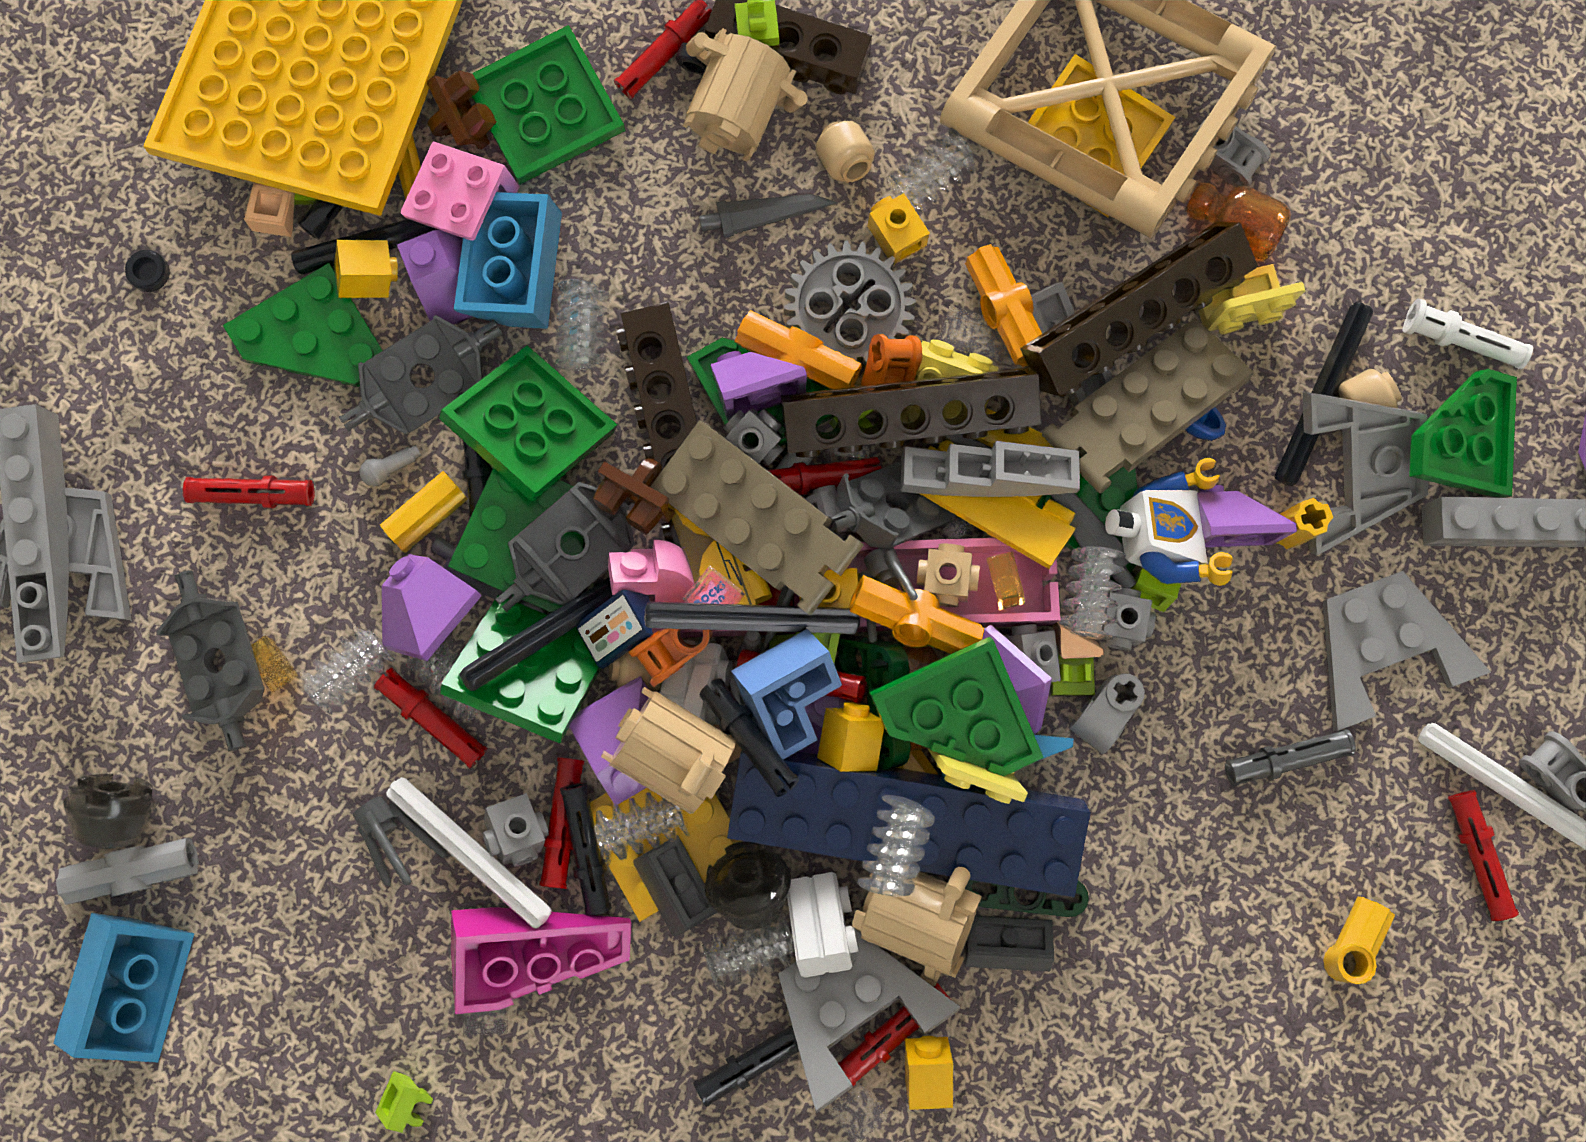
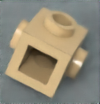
M941 543L938 550L929 549L928 560H919L917 585L925 586V591L935 595L939 600L940 606L958 607L959 602L968 603L969 591H977L980 566L972 565V553H965L964 546ZM943 566L954 567L957 574L953 579L945 580L940 576V570Z

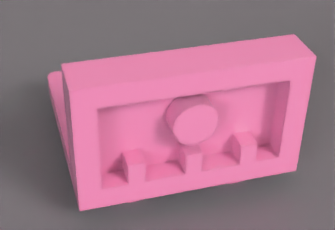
M433 141L404 202L401 214L407 219L473 241L478 234L496 192L517 193L520 186L505 165Z

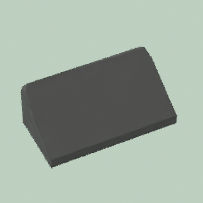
M678 835L633 860L636 870L670 933L674 937L688 931L719 912Z
M975 915L966 941L965 967L1050 972L1055 959L1052 920Z

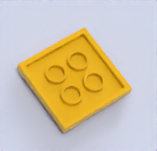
M1074 54L1051 88L1097 79L1093 65ZM1132 89L1118 91L1139 165L1142 169L1176 117ZM1102 95L1037 108L1027 122L1125 175ZM1092 207L1093 209L1097 210L1098 212H1100L1101 214H1103L1104 216H1106L1107 218H1109V215H1107V214L1101 212L1100 210H1098V209Z
M648 788L616 806L608 793L590 802L599 850L639 922L659 911L633 863V860L678 835L704 884L751 857L743 841L727 838L730 818L716 793L712 799L706 797L699 808L691 814Z

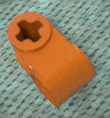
M884 334L874 335L869 345L868 359L864 375L861 379V386L915 380L917 370L922 361L920 339L914 335L906 336L904 339H888Z
M681 629L659 630L628 653L631 657L639 659L651 676L650 684L655 687L685 665L684 663L700 653L710 643L713 632L712 630H702V642L697 645H690L682 639Z

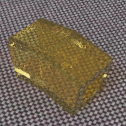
M1013 551L988 557L986 562L999 610L1025 604L1024 591Z
M265 635L251 645L260 676L272 692L278 691L299 676L273 639Z

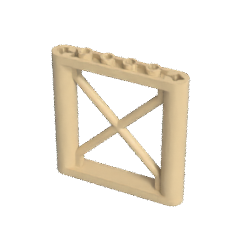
M1018 0L948 98L941 113L940 123L1152 239L1178 201L1185 203L1197 183L1193 179L1199 169L1203 172L1207 171L1218 151L1214 146L1219 139L1226 141L1238 122V118L1234 116L1239 108L1247 110L1259 89L1255 84L1269 64L1276 45L1188 0H1094L1202 56L1113 75L1092 1L1074 0L1097 79L1001 99L988 92V88L1050 2V0ZM1208 72H1214L1230 80L1231 83L1164 183L1161 185L1142 175L1118 91ZM1102 95L1125 175L1012 114Z

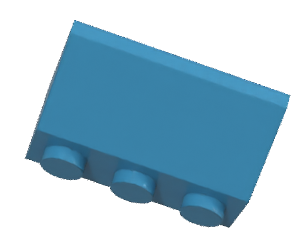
M496 192L476 238L473 241L463 238L454 304L456 312L490 322L494 320L495 323L508 327L548 329L562 212L548 194Z
M91 913L54 1044L73 1058L159 1062L194 933L129 917Z

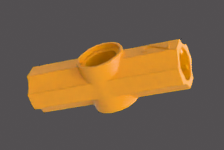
M991 244L980 247L976 252L967 256L965 265L981 295L980 307L983 318L991 329L997 328L1014 364L1021 365L1022 367L1028 366L1020 348L1042 334L1033 316L1034 306L1030 291L1023 282L1016 283L999 247H993Z
M750 310L746 317L743 318L737 331L735 343L753 353L803 366L808 379L830 390L854 387L862 368L861 363L824 346L823 341L799 328L791 326L789 329Z
M864 575L858 582L849 604L850 612L892 629L894 638L909 647L920 648L931 645L953 654L981 641L984 633V628H982L981 624L940 608L939 600L928 591L915 589L918 599L912 601L906 592H902Z

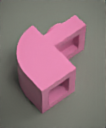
M654 540L652 552L609 553L608 571L612 595L621 590H629L648 595L650 602L688 603L697 592L687 553L671 542Z

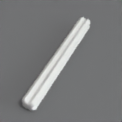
M1436 723L1427 724L1422 729L1418 737L1421 744L1586 850V820Z
M402 777L391 783L390 788L386 792L387 797L532 928H538L547 921L552 912L551 907L496 858L491 857L486 849L413 784Z

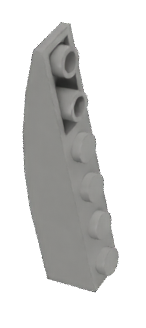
M37 404L0 409V489L17 663L64 657L68 616L69 535L59 416Z
M1440 497L1421 505L1423 546L1586 547V499Z

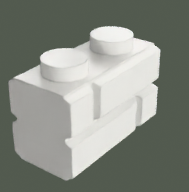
M684 640L687 644L690 645L699 644L695 641ZM709 643L700 653L684 663L685 665L663 681L660 694L713 726L714 724L719 725L720 720L706 702L700 698L699 694L708 685L716 697L719 698L714 691L715 688L711 681L721 678L725 685L729 686L733 663L729 661L721 645Z
M833 872L813 875L812 878L806 876L787 880L785 884L796 963L801 977L806 978L823 975L825 972L834 973L850 970L853 967L850 953L859 952L855 928L846 926L844 913L852 912L848 886L839 887L837 875Z

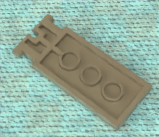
M1194 318L1073 408L1072 419L1060 428L1054 423L1050 424L1042 432V436L1054 448L1079 451V456L1081 457L1079 459L1081 476L1098 493H1102L1111 485L1112 481L1109 479L1111 475L1122 467L1128 472L1133 470L1250 381L1253 371L1203 324Z
M699 420L650 486L667 496L670 505L774 588L781 591L784 585H786L802 599L797 606L810 616L834 586L831 581L823 576L828 568L841 576L864 546L863 543L852 535H849L845 541L828 528L833 520L702 420Z

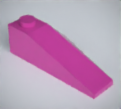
M489 907L451 910V961L455 1014L501 1010L514 1005L513 999L537 991L540 995L553 990L551 985L574 976L582 979L629 961L631 942L630 918L551 912L544 924L538 928H532L511 908Z

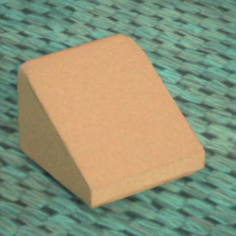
M253 183L244 218L245 222L255 232L291 237L295 193Z
M1062 621L1053 624L1058 654L1063 659L1101 657V655H1104L1103 648L1094 638Z

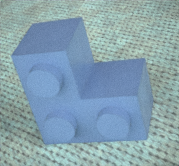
M808 629L731 670L742 698L753 714V722L782 759L818 740L804 707L842 686L829 651Z

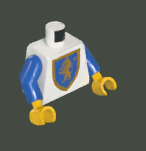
M1205 458L1200 460L1195 471L1185 475L1184 471H1180L1147 483L1136 489L1133 498L1124 503L1120 510L1113 509L1106 517L1105 528L1107 533L1122 536L1124 556L1127 561L1143 567L1161 583L1201 582V578L1207 577L1214 585L1223 586L1231 580L1232 571L1216 569L1217 567L1226 568L1231 566L1233 558L1230 554L1224 552L1216 553L1210 558L1209 564L1207 562L1197 491L1189 489V486L1196 485L1200 489L1209 490L1217 484L1220 475L1205 477L1201 474V471H1208L1215 466L1216 461L1214 459Z

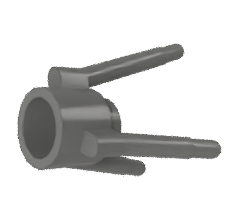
M893 547L890 549L877 548L867 554L864 558L867 570L859 573L860 579L864 575L895 589L900 586L912 601L918 599V594L905 574L896 550ZM866 619L869 642L876 643V622Z
M382 796L373 798L353 813V817L359 824L357 830L365 840L377 872L385 886L391 885V878L376 841L381 845L403 884L407 886L412 882L406 868L387 837L397 828L394 822L396 819L440 857L445 858L448 855L446 849L408 817L396 804L392 802L387 805Z

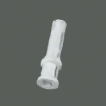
M1419 298L1410 306L1402 328L1404 333L1410 335L1416 332L1434 339L1435 344L1442 347L1452 343L1510 364L1518 369H1523L1527 365L1533 352V346L1530 344H1524L1496 332L1464 322L1458 312L1450 310L1446 313L1427 306L1426 301Z

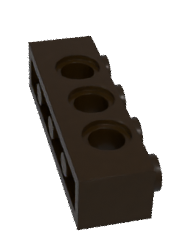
M716 0L705 28V34L709 38L714 39L715 35L724 28L727 30L725 34L733 33L738 35L735 4L746 3L747 0ZM776 5L779 44L792 42L796 46L792 49H783L778 45L769 47L784 57V60L790 67V72L792 69L796 71L793 80L801 83L812 80L824 84L828 91L839 95L846 94V92L856 94L870 55L872 35ZM826 53L834 58L830 61H821L816 56Z

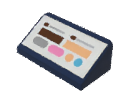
M621 590L577 623L578 632L598 668H606L653 634L652 628L646 627L644 622V609L646 603L650 602L648 595Z

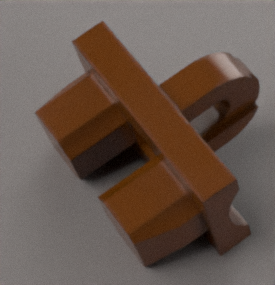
M460 70L449 78L434 75L428 80L427 85L440 109L427 122L432 135L441 137L452 134L457 145L474 144L480 150L489 145L490 142L486 133L497 121L492 111L486 105L476 103L472 107L469 99L480 88L474 75Z
M645 459L632 477L605 461L597 471L602 482L598 486L593 500L605 512L615 515L625 499L635 505L626 516V520L633 528L645 535L656 526L660 519L669 523L674 516V510L668 507L669 498L650 487L661 473V464L656 460Z

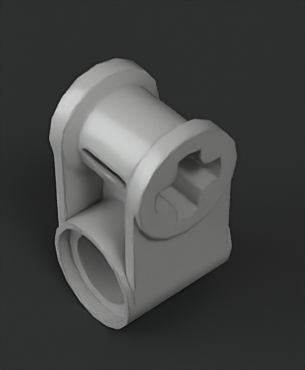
M1205 120L1200 124L1198 129L1192 135L1190 142L1192 141L1196 133L1199 131ZM1235 126L1226 141L1219 139L1217 142L1218 146H1214L1218 151L1209 168L1238 190H1247L1252 184V175L1260 164H1264L1269 160L1271 153L1262 141L1248 135Z
M1119 674L1108 677L1096 691L1095 695L1081 708L1082 715L1077 721L1073 719L1068 729L1101 754H1105L1119 738L1126 723L1141 705L1145 693L1142 682L1131 674ZM1127 684L1129 687L1126 693L1130 696L1129 701L1120 700L1117 702L1115 699L1118 693L1113 689L1114 686Z
M1550 731L1544 736L1545 742L1531 756H1523L1519 760V765L1558 803L1572 811L1586 810V793L1582 801L1578 798L1575 791L1576 784L1579 781L1585 787L1586 792V760L1567 738L1559 733Z

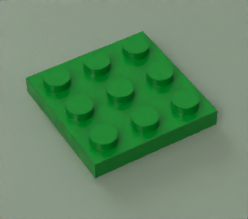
M569 25L472 73L480 87L479 91L472 96L475 104H484L492 111L497 122L490 129V132L519 185L626 131L622 119Z
M528 345L441 409L439 417L447 427L531 502L613 435L617 424Z
M493 468L448 568L499 591H506L514 584L513 580L516 579L508 542L574 486L558 480L531 502ZM567 532L560 540L562 551L572 556L581 553L585 546L583 537L576 532ZM532 595L521 599L549 613L562 607Z
M506 599L501 605L494 600L441 683L440 694L560 744L601 668H598L577 627H574L477 690H468L459 676L465 666L547 616L519 603L515 604L506 613L502 606L510 599Z

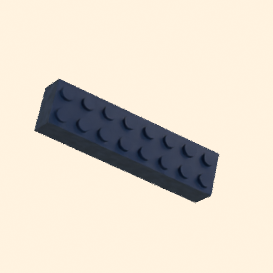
M743 750L741 751L727 835L729 839L951 876L957 867H964L971 874L969 880L1075 898L1091 813L1084 799L1026 790L1028 794L1025 802L1012 799L1010 804L986 795V789L971 784L969 789H963L947 782L944 779L945 776L901 768L887 770L877 768V771L840 772L817 758L818 754L797 751L783 759L792 772L798 776V784L790 790L779 776L785 785L784 788L787 793L781 797H776L760 772Z

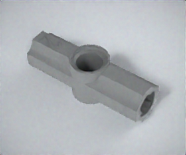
M184 838L147 848L143 845L104 854L105 858L60 868L58 878L56 879L58 895L61 896L65 905L107 895L116 897L130 894L133 891L153 888L152 884L173 881L198 874L199 860L197 849L191 838Z

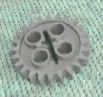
M844 241L842 252H837L835 247L829 243L827 256L823 257L818 251L814 250L812 253L813 265L803 260L800 262V270L803 276L791 274L790 283L796 288L785 289V298L793 302L784 305V315L793 316V318L786 322V327L789 329L791 326L799 328L823 341L824 346L853 358L857 362H862L864 367H866L869 345L874 335L884 334L888 339H904L906 336H909L910 332L904 326L913 325L915 316L906 311L915 308L916 299L905 296L912 292L913 284H900L905 277L906 270L903 268L892 271L895 261L893 256L884 262L879 260L881 254L880 247H877L869 255L866 254L865 242H861L857 251H851L849 242ZM851 273L857 277L858 282L852 286H845L837 278L841 274ZM869 281H873L875 285L859 297L856 311L852 308L848 309L839 319L836 327L830 333H826L824 329L841 315L843 302L850 305L859 296L863 287ZM874 299H881L887 303L889 308L885 312H874L868 307V302ZM815 302H825L829 304L832 310L825 315H817L812 312L810 307ZM846 328H855L861 333L862 337L858 341L848 342L842 338L840 333Z

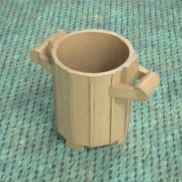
M724 28L715 35L714 39L709 38L703 32H699L687 43L686 51L690 56L696 57L707 65L686 112L687 115L683 127L687 128L690 126L694 132L701 136L698 146L704 150L716 154L718 147L744 154L742 160L748 161L757 150L775 106L778 105L783 107L785 111L793 113L806 104L807 95L804 91L798 90L791 84L796 71L792 69L790 72V67L784 60V57L767 44L748 36L733 33L727 35L725 34L727 30Z
M644 687L642 693L649 697L640 711L635 708L627 710L618 725L621 728L615 739L620 741L618 748L613 756L603 751L601 757L610 762L609 765L669 802L689 814L694 813L706 797L713 798L726 777L722 771L735 748L736 741L657 691L652 692Z
M876 864L870 873V877L877 880L870 887L863 906V912L856 910L852 927L861 931V939L925 965L920 977L932 986L936 985L941 973L956 978L964 961L961 953L972 928L978 905L982 899L981 895L965 889L971 877L970 872L964 867H957L947 883L920 871Z

